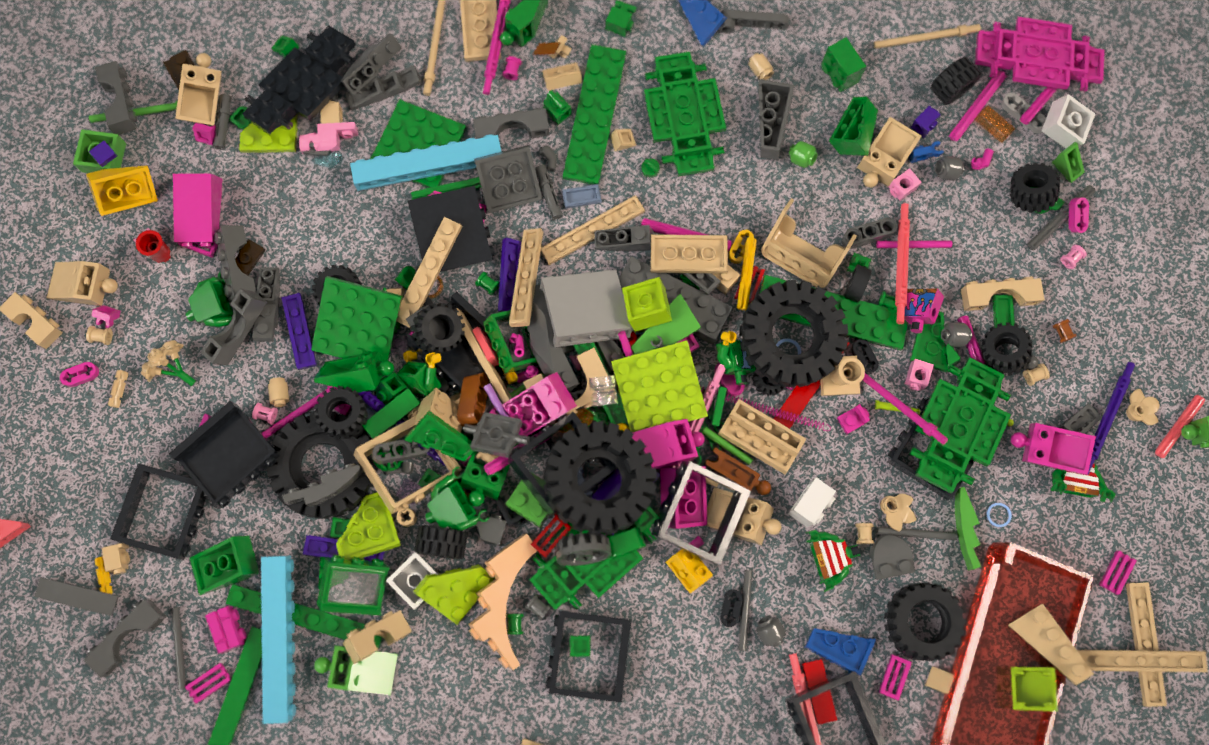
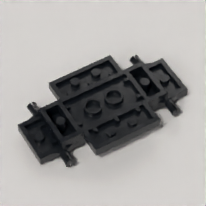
M329 25L318 36L310 31L307 34V38L313 42L305 49L306 54L294 47L258 84L264 92L257 99L251 95L245 97V101L251 105L242 113L244 118L269 135L281 125L290 130L293 127V123L290 121L297 114L311 121L345 86L341 81L343 77L337 74V72L346 63L350 65L355 63V58L349 55L350 51L356 46L353 39Z

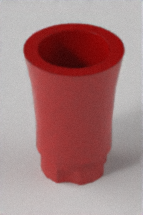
M146 230L139 234L135 243L139 253L148 256L158 263L167 262L171 258V250L158 232Z

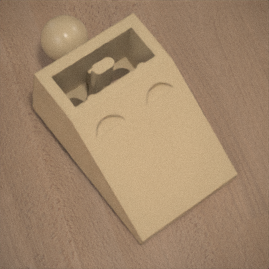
M200 53L196 57L198 66L182 65L175 119L214 126L222 74L219 70L207 68L211 64V58L206 53ZM191 73L195 74V76L189 77L187 74ZM207 77H212V78H214V80H213V81H209V80H207Z
M890 117L870 146L868 156H864L857 167L866 173L863 178L864 185L872 188L880 181L889 187L921 138V135Z
M85 261L55 262L47 299L102 306L105 292L109 294L114 293L118 288V284L114 279L109 278L110 270L100 263Z
M714 487L707 506V525L705 526L715 530L719 529L732 498V492ZM748 497L732 536L762 546L766 531L771 535L778 534L781 531V523L777 519H771L774 508L770 504Z

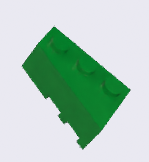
M868 97L852 98L829 139V143L840 155L868 156L878 110Z

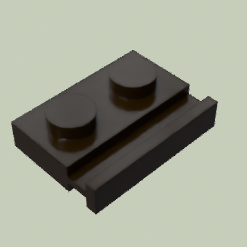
M185 49L170 57L169 60L162 61L179 90L182 65L195 66L192 58ZM188 73V74H187L189 77H194V76H195V74H191V73Z

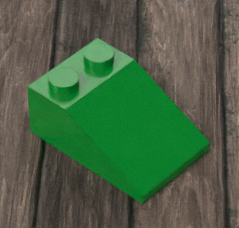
M232 536L190 557L199 595L242 582L259 574L250 536Z

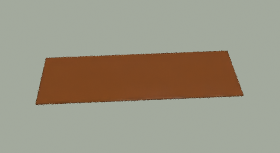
M561 42L539 43L532 55L555 54Z

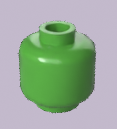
M799 141L796 145L793 144L789 150L791 162L802 168L812 166L818 156L815 146L804 141Z

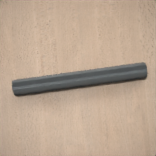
M1088 185L1076 197H1083L1088 200L1096 192V189L1092 185ZM1069 204L1027 243L1031 250L1037 249L1069 218Z

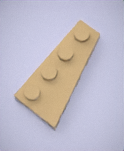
M1043 604L1008 625L1074 685H1078L1094 675Z

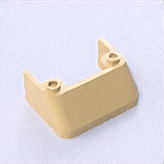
M791 198L762 247V254L766 259L804 281L812 283L813 286L824 288L835 274L857 235L853 234L846 248L832 244L827 248L826 252L818 249L793 234L796 229V222L793 218L786 215L794 202V199Z

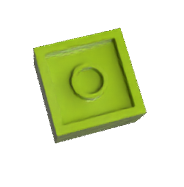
M660 277L622 288L628 321L635 332L672 321L666 288Z
M1011 667L1013 710L1058 712L1055 668Z

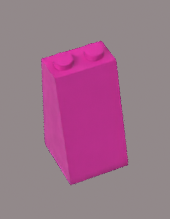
M211 173L173 174L174 242L181 243V247H193V244L199 243L200 247H212L211 243H215L214 234L219 229L222 178Z

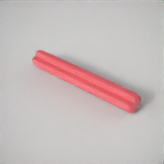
M1199 395L1194 396L1155 450V455L1165 458L1181 436L1182 428L1192 421L1204 404L1205 399Z

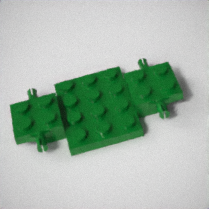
M690 51L655 57L656 69L654 72L645 73L646 81L657 79L660 87L644 89V98L653 143L671 140L672 155L661 156L662 164L673 162L676 166L678 177L714 171L713 156L724 154V147L713 148L709 134L726 131L716 78L697 80L696 72L707 71L706 63L695 65Z
M970 357L962 369L952 364L949 366L947 372L957 376L956 385L954 386L939 379L921 416L928 423L934 424L938 428L937 430L948 438V441L942 445L934 437H929L925 434L923 429L917 425L915 431L933 440L930 441L925 452L915 447L910 452V455L920 459L915 475L949 493L954 492L959 481H963L970 486L973 484L975 478L965 474V469L970 459L986 467L990 465L1011 414L993 406L997 397L1006 402L1011 397V394L1001 390V383L1005 375Z
M648 506L636 522H633L631 526L623 531L621 529L618 530L614 535L640 527L642 536L644 535L652 544L657 538L651 535L652 533L649 529L659 516ZM568 521L567 523L573 527V524ZM563 525L549 542L553 544L566 527ZM571 528L565 537H569L570 534L576 535L580 532ZM583 529L582 533H588V530ZM636 550L612 559L609 557L606 560L593 564L566 566L558 564L556 556L550 561L545 562L538 553L536 554L537 558L534 556L532 559L540 568L529 580L554 610L568 601L577 610L583 604L580 603L575 595L583 585L586 584L599 599L635 567L643 557Z

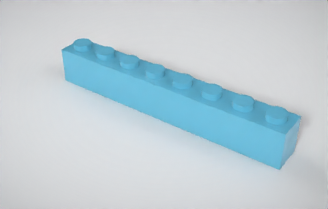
M490 134L479 139L469 138L463 142H449L447 145L442 146L432 145L422 150L413 149L406 153L396 152L386 157L376 156L370 160L360 159L355 161V163H350L353 182L357 191L473 169L476 168L475 158L501 152L498 135Z
M291 555L261 557L263 724L288 723L293 720L296 714V705L293 704V696L296 692V686L293 683L295 663L292 662V654L295 653V643L292 642V634L295 631V623L292 621V613L295 609L294 601H292L294 581L291 580L294 561L291 560Z

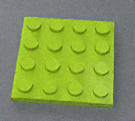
M687 340L611 361L631 432L672 421L688 419L689 422L708 416Z

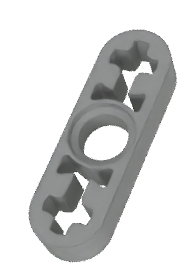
M1015 93L1006 94L1001 101L1002 108L1018 121H1020L1022 116L1020 110H1027L1031 106ZM1009 100H1013L1011 105L1008 104ZM1038 112L1035 118L1025 126L1032 132L1041 134L1043 133L1042 128L1046 117ZM1041 122L1042 125L1037 127V123Z

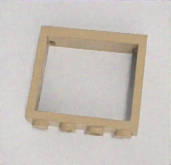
M417 415L357 447L354 452L355 458L391 514L405 511L409 507L408 505L414 501L415 503L421 502L426 498V494L433 491L435 485L447 475L450 476L455 467H460L455 458L441 454L440 450L435 449L449 470V473L399 502H394L366 457L372 454L376 445L393 442L406 436L416 426ZM461 467L455 470V475L457 477H459V474L462 471Z

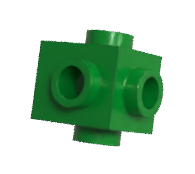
M394 372L388 377L382 378L375 390V394L381 402L387 405L404 392L407 386Z

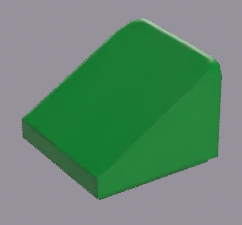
M281 35L271 49L286 57L294 47L298 49L299 45L292 38Z
M948 343L946 345V360L949 368L951 364L953 366L957 365L961 357Z

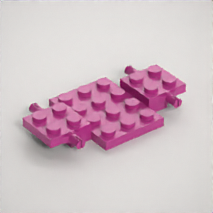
M1018 16L1015 31L1000 29L1001 23L994 22L993 31L979 30L977 34L975 64L990 67V77L998 76V68L1011 70L1013 67L1012 81L1067 90L1071 79L1080 81V91L1083 92L1088 90V82L1101 84L1104 80V50L1090 46L1089 36H1083L1082 41L1071 40L1072 25Z

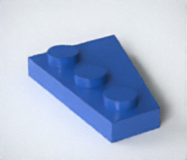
M679 0L700 44L705 46L727 17L708 0Z
M814 628L804 648L847 671H856L859 677L863 672L876 639L844 635L838 632Z

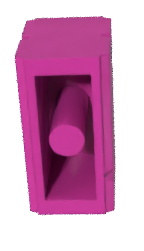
M226 606L205 615L218 654H223L245 645L244 639L247 636L244 628L239 626L238 620H240V615L236 608L233 609V606Z

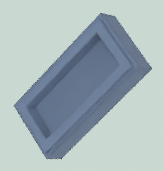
M598 184L562 190L565 209L602 203Z

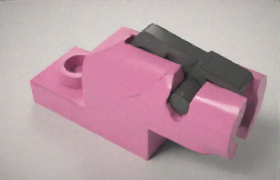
M355 122L318 124V134L314 132L299 136L300 151L304 155L327 157L330 152L340 150V137L350 139L353 136H358V128Z

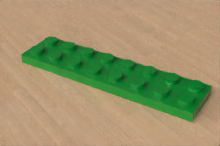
M591 44L562 179L599 185L627 53L625 50Z
M765 275L760 293L771 285L778 282L783 284L786 280ZM826 291L824 295L827 298L833 296L838 302L835 305L836 309L843 310L845 318L842 320V323L848 325L846 337L858 340L863 339L876 345L900 351L903 350L908 322L904 319V324H897V312L891 308L861 300L857 303L842 295ZM786 314L779 318L812 327L807 319L798 314Z

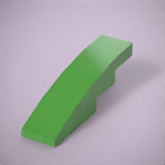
M961 487L955 494L956 529L967 569L973 570L981 567L974 551V547L979 546L980 543L973 526L980 523L965 487Z

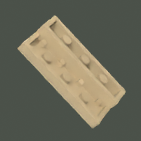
M740 399L718 433L719 436L784 475L788 472L806 441V438Z

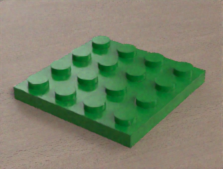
M399 99L370 159L376 156H391L396 152L406 153L413 149H427L432 145L442 146L447 145L449 142H460L467 127L464 124ZM445 174L411 181L431 188L440 186Z
M330 276L325 277L311 350L339 358L361 355L366 351H379L382 361H389L403 296Z

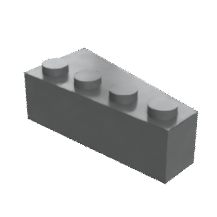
M758 79L761 158L779 161L794 97L795 85Z

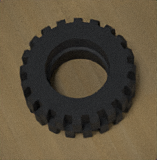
M930 582L903 587L900 592H896L892 596L893 600L889 601L886 606L889 608L888 612L884 614V619H887V624L884 625L885 631H889L890 635L888 638L890 642H894V647L898 651H902L908 658H914L919 661L942 660L947 655L951 656L955 653V648H960L963 643L961 638L965 637L967 633L966 630H963L964 625H967V619H963V613L966 612L964 607L959 606V598L957 596L953 597L951 595L952 591L948 588L943 589L942 585L930 584ZM918 603H930L938 610L941 616V630L934 640L922 641L917 639L909 627L910 611Z

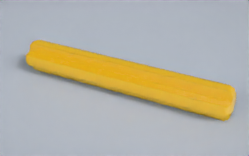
M748 237L745 242L737 309L742 311L748 309L757 241L751 237Z

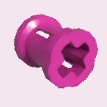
M509 56L506 58L507 64L502 76L505 79L515 81L519 77L517 73L522 61L516 57Z

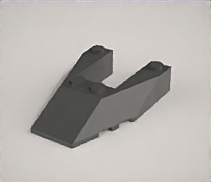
M539 284L535 286L530 325L527 326L531 340L530 348L545 378L557 372L570 393L579 382L565 354L576 349L574 345L554 347V331L544 292L540 291ZM613 340L594 342L610 377L614 376L611 361L624 358L621 349Z

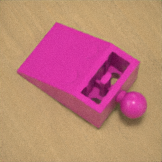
M688 419L672 421L633 432L634 435L632 437L635 441L638 439L643 441L646 445L644 452L651 453L654 460L651 466L656 469L680 465L682 461L691 462L698 457L696 447L702 446L705 440L701 432L691 433Z
M1030 423L1027 437L1021 432H1016L1011 436V443L1017 448L1025 446L1023 462L1088 475L1096 436L1039 423ZM1042 431H1045V435H1044V437L1042 438V437H1041V432H1042ZM1038 450L1041 451V454H1040L1039 457H1037V455H1036V453H1037Z

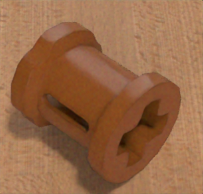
M1069 319L1053 325V329H1056L1060 336V343L1077 337L1069 325Z

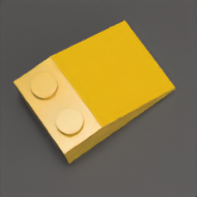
M147 165L103 169L86 174L96 208L101 216L158 201Z

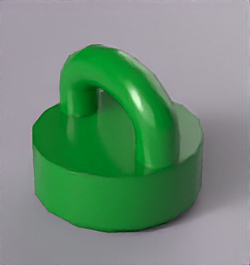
M652 158L645 159L641 167L643 175L648 178L658 175L660 170L658 161Z

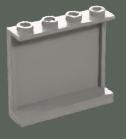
M616 270L585 272L573 275L566 274L555 277L548 276L541 279L540 291L544 292L554 331V347L619 339L618 333L621 331H625L627 338H630L633 328L628 321L624 295Z

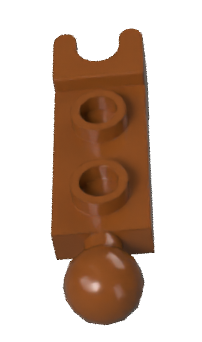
M713 447L712 450L718 455L716 461L706 459L704 462L706 465L750 491L753 487H756L760 495H767L771 492V484L768 481L758 480L761 474L717 447Z

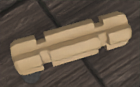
M123 370L116 371L115 378L117 379L113 382L110 393L112 397L109 398L108 406L113 408L120 407V398L123 396L126 385L124 381L127 380L128 372Z

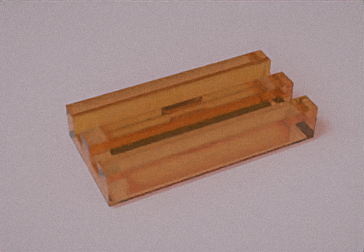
M989 105L974 119L1001 143L1015 130L1010 123ZM982 116L985 117L993 126H991L985 119H983Z

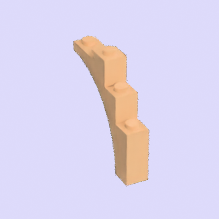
M522 534L484 562L487 565L485 568L487 573L496 579L477 592L479 604L488 610L469 623L471 627L469 632L473 638L483 642L489 639L487 643L494 652L497 651L499 653L501 664L504 668L508 667L512 670L520 664L512 651L507 636L505 620L506 603L517 573L525 562L537 552L530 545L532 540L528 534Z

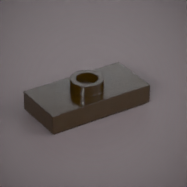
M248 239L235 258L238 268L249 276L266 249Z

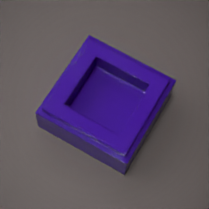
M104 140L89 151L102 168L117 157V154Z

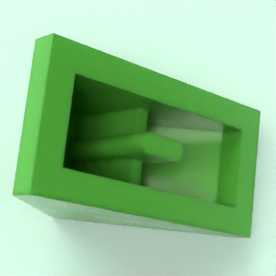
M1076 142L1072 143L1052 161V164L1070 183L1085 173L1078 143Z

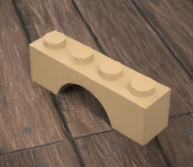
M1032 276L1024 277L1022 280L1008 278L1003 280V282L988 280L985 283L978 284L977 281L966 283L961 289L964 311L983 310L989 305L991 296L995 294L1013 295V299H1015L1019 306L1039 305L1045 300L1041 278L1034 279Z

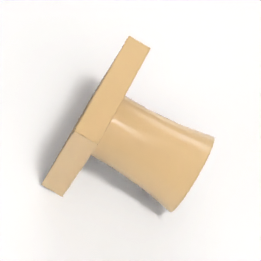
M843 356L841 362L834 367L835 369L829 375L820 379L821 396L860 394V382L864 378L865 369L863 364L857 359V356Z

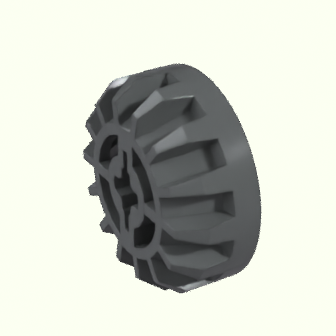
M582 532L576 535L570 534L569 537H562L555 546L557 563L566 566L593 564L606 560L611 556L609 539L601 533L598 536Z

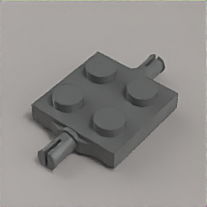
M487 412L483 413L481 421L476 426L465 424L463 428L464 432L474 434L470 446L473 451L510 458L516 443L528 445L530 440L529 436L519 435L522 426L521 419Z

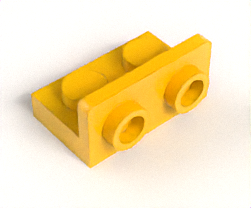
M683 549L666 561V564L689 593H692L713 576L698 556Z

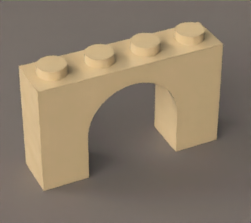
M595 348L577 356L587 378V387L584 394L575 401L577 407L565 413L567 415L572 412L578 413L576 409L582 406L586 409L595 405L594 400L600 397L603 401L613 396L612 392L615 389ZM538 374L523 383L526 389L543 380L544 377L542 374ZM559 417L553 420L552 422L548 423V425L558 423L557 420L559 419Z

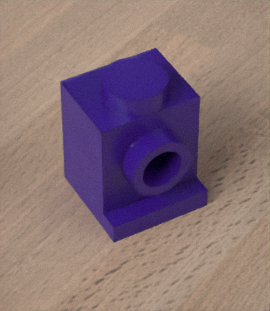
M929 105L914 120L911 128L924 139L937 126V119L940 117L939 111Z

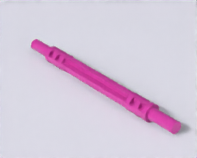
M511 0L499 1L484 74L485 83L482 93L485 95H490L492 80L495 79L502 45L500 34L505 31V15L509 10Z

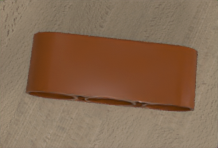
M485 373L466 376L463 379L457 419L462 427H465V424H478L485 412L487 393L483 387L489 384Z

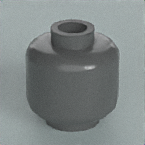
M942 156L935 164V173L942 180H957L964 172L962 160L956 156Z
M948 323L941 332V338L946 345L949 343L952 347H964L971 340L972 332L965 323Z
M769 615L758 621L756 632L764 645L777 647L783 643L786 631L777 617Z

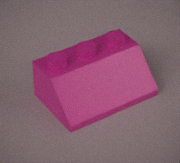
M680 466L660 468L661 504L666 500L668 487L671 482H674L677 475L676 468L679 469ZM694 471L691 472L668 528L679 529L707 525L706 477Z

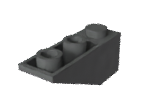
M650 225L595 230V249L618 251L651 250V235H654V231Z

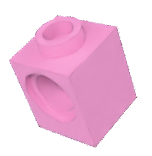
M908 169L889 185L890 193L901 201L915 191L922 182L911 169ZM900 184L906 185L907 188H902Z
M914 359L910 363L905 384L909 385L910 389L916 391L924 390L929 384L934 365ZM915 372L922 375V380H918L915 377Z

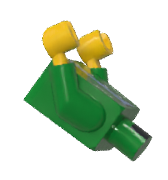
M732 331L723 332L721 334L723 342L716 344L717 360L720 364L724 365L725 375H735L736 385L747 384L746 374L754 372L757 368L754 365L749 366L745 358L748 355L746 351L742 352L740 345L742 340H736L737 334Z
M411 350L404 352L403 359L406 364L396 374L406 384L407 388L416 397L425 398L435 388L439 389L441 383L436 378L435 363L441 361V355L439 353L435 354V352L427 354L425 359L429 364L428 366L426 363L411 362L417 359L416 352Z

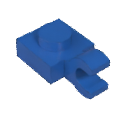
M935 141L931 146L915 147L909 155L910 163L927 160L929 157L941 156L943 150H935V147H939L941 144L940 141Z

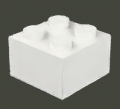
M1067 94L1052 102L1042 132L1064 148L1069 147L1074 142L1078 143V146L1083 145L1095 113Z
M815 478L809 482L788 514L806 527L815 526L824 517L823 510H826L827 507L829 508L836 499L833 497L836 491L818 478Z
M415 552L386 581L416 610L424 600L413 592L426 575H437V573Z

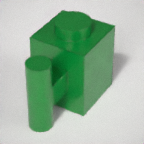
M616 0L606 19L605 30L625 37L627 32H631L633 28L632 13L635 14L637 7Z
M551 90L547 93V97L543 102V108H546V113L559 125L572 114L571 106L558 92L554 93Z

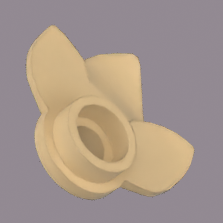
M1141 389L1133 391L1129 397L1131 404L1126 410L1127 417L1132 421H1142L1146 425L1158 423V418L1154 413L1159 409V401L1154 397L1145 398Z
M909 495L886 496L880 502V508L886 514V522L896 531H901L903 524L916 521L913 511L908 507L913 501V498ZM887 503L892 505V509L887 507Z

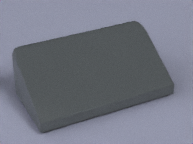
M682 273L707 295L714 291L721 282L712 273Z

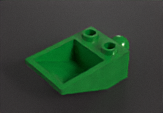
M523 0L515 8L509 9L505 15L507 31L500 34L501 43L509 46L515 41L522 48L533 39L547 7L548 0Z
M366 351L361 355L326 361L314 377V382L336 388L343 386L344 389L347 386L352 391L355 390L357 392L374 390L379 385L383 376H389L394 372V365L388 360L382 361L379 351Z
M474 451L471 454L460 484L462 488L472 491L468 497L471 505H482L485 499L484 496L498 500L510 464L489 475L484 469L487 463L480 458H476L479 452Z

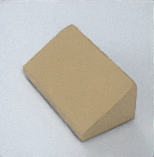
M577 63L542 71L548 91L582 83L581 72Z

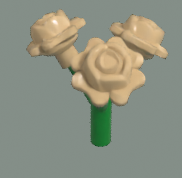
M175 340L164 343L163 347L159 349H152L147 356L149 361L142 365L141 374L148 382L155 375L161 376L162 374L177 376L190 386L196 382L195 379L183 371L178 360L180 358L178 352L184 345L177 343ZM166 355L171 356L172 361H175L177 368L168 363L169 361L166 359ZM157 366H167L172 371L163 370V368H158Z

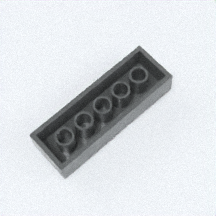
M631 256L619 277L621 288L660 277L666 288L669 305L681 294L701 326V329L693 333V335L714 345L733 307L666 273H651L650 265Z

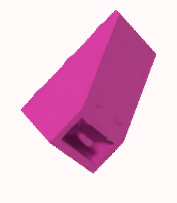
M557 372L547 376L502 404L509 417L521 419L522 426L519 434L522 436L530 435L577 407Z

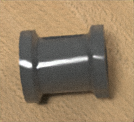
M536 594L525 607L527 611L530 610L536 614L540 621L551 608L550 605L547 606L540 601Z

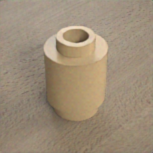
M756 53L749 59L748 65L758 79L768 80L774 74L773 67L764 54Z
M281 377L270 379L268 384L270 404L274 405V407L286 406V403L290 401L287 382Z

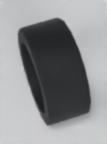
M857 265L850 277L844 297L858 303L868 285L872 270Z

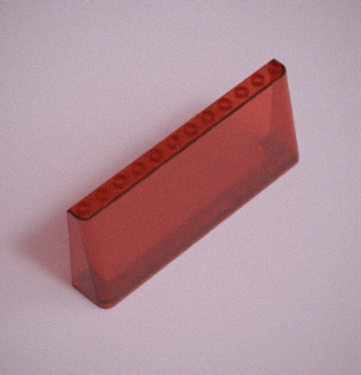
M994 542L989 546L967 617V625L964 627L967 633L965 637L961 638L963 643L958 648L951 674L955 676L949 693L944 695L930 745H1049V737L1055 724L1056 712L1013 710L1011 667H1055L1008 625L1043 604L1073 646L1076 647L1077 635L1082 626L1083 613L1087 607L1089 592L1092 589L1093 576L1011 542ZM1056 669L1059 707L1062 690L1066 684V677Z

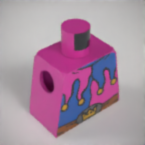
M938 288L907 289V306L905 307L904 319L909 324H912V332L922 333L924 324L935 323L944 299V295Z

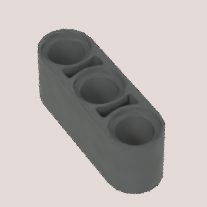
M888 217L849 228L842 237V245L846 248L850 241L848 236H853V234L857 235L850 249L888 239L897 229V223L893 218ZM883 226L889 227L890 231L884 230ZM865 231H870L873 236H868Z

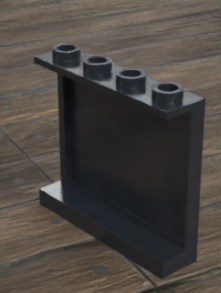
M475 186L408 200L422 260L444 217L463 226L440 272L492 261V256H495L493 245L489 246L487 239L491 238L489 228L484 227L483 220L486 219L484 208L480 209L478 202L482 201L480 191L475 190Z
M456 291L451 296V301L448 304L452 306V309L458 308L464 313L472 329L480 327L486 333L483 323L486 318ZM408 334V348L412 352H417L421 356V360L429 365L425 359L426 355L429 354L428 351L422 350V346L415 343L417 341L416 337L413 338ZM502 334V336H503V338H504V341H505V343H506V345H507V348H508V350H509V349H510V346H511V343H510L509 340ZM461 336V343H458L454 349L439 353L441 361L435 363L436 375L440 378L444 377L448 381L449 387L460 394L464 377L485 373L465 336Z
M229 401L169 453L172 459L182 465L212 502L210 505L218 509L226 507L231 502L230 499L242 493L246 489L247 484L257 480L261 476V472L273 466L280 456L243 410L232 401Z

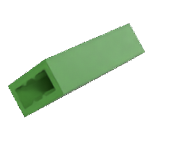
M681 294L669 305L672 321L649 327L631 347L633 355L657 349L651 344V341L654 345L660 343V339L657 336L663 339L664 346H668L682 341L701 329Z

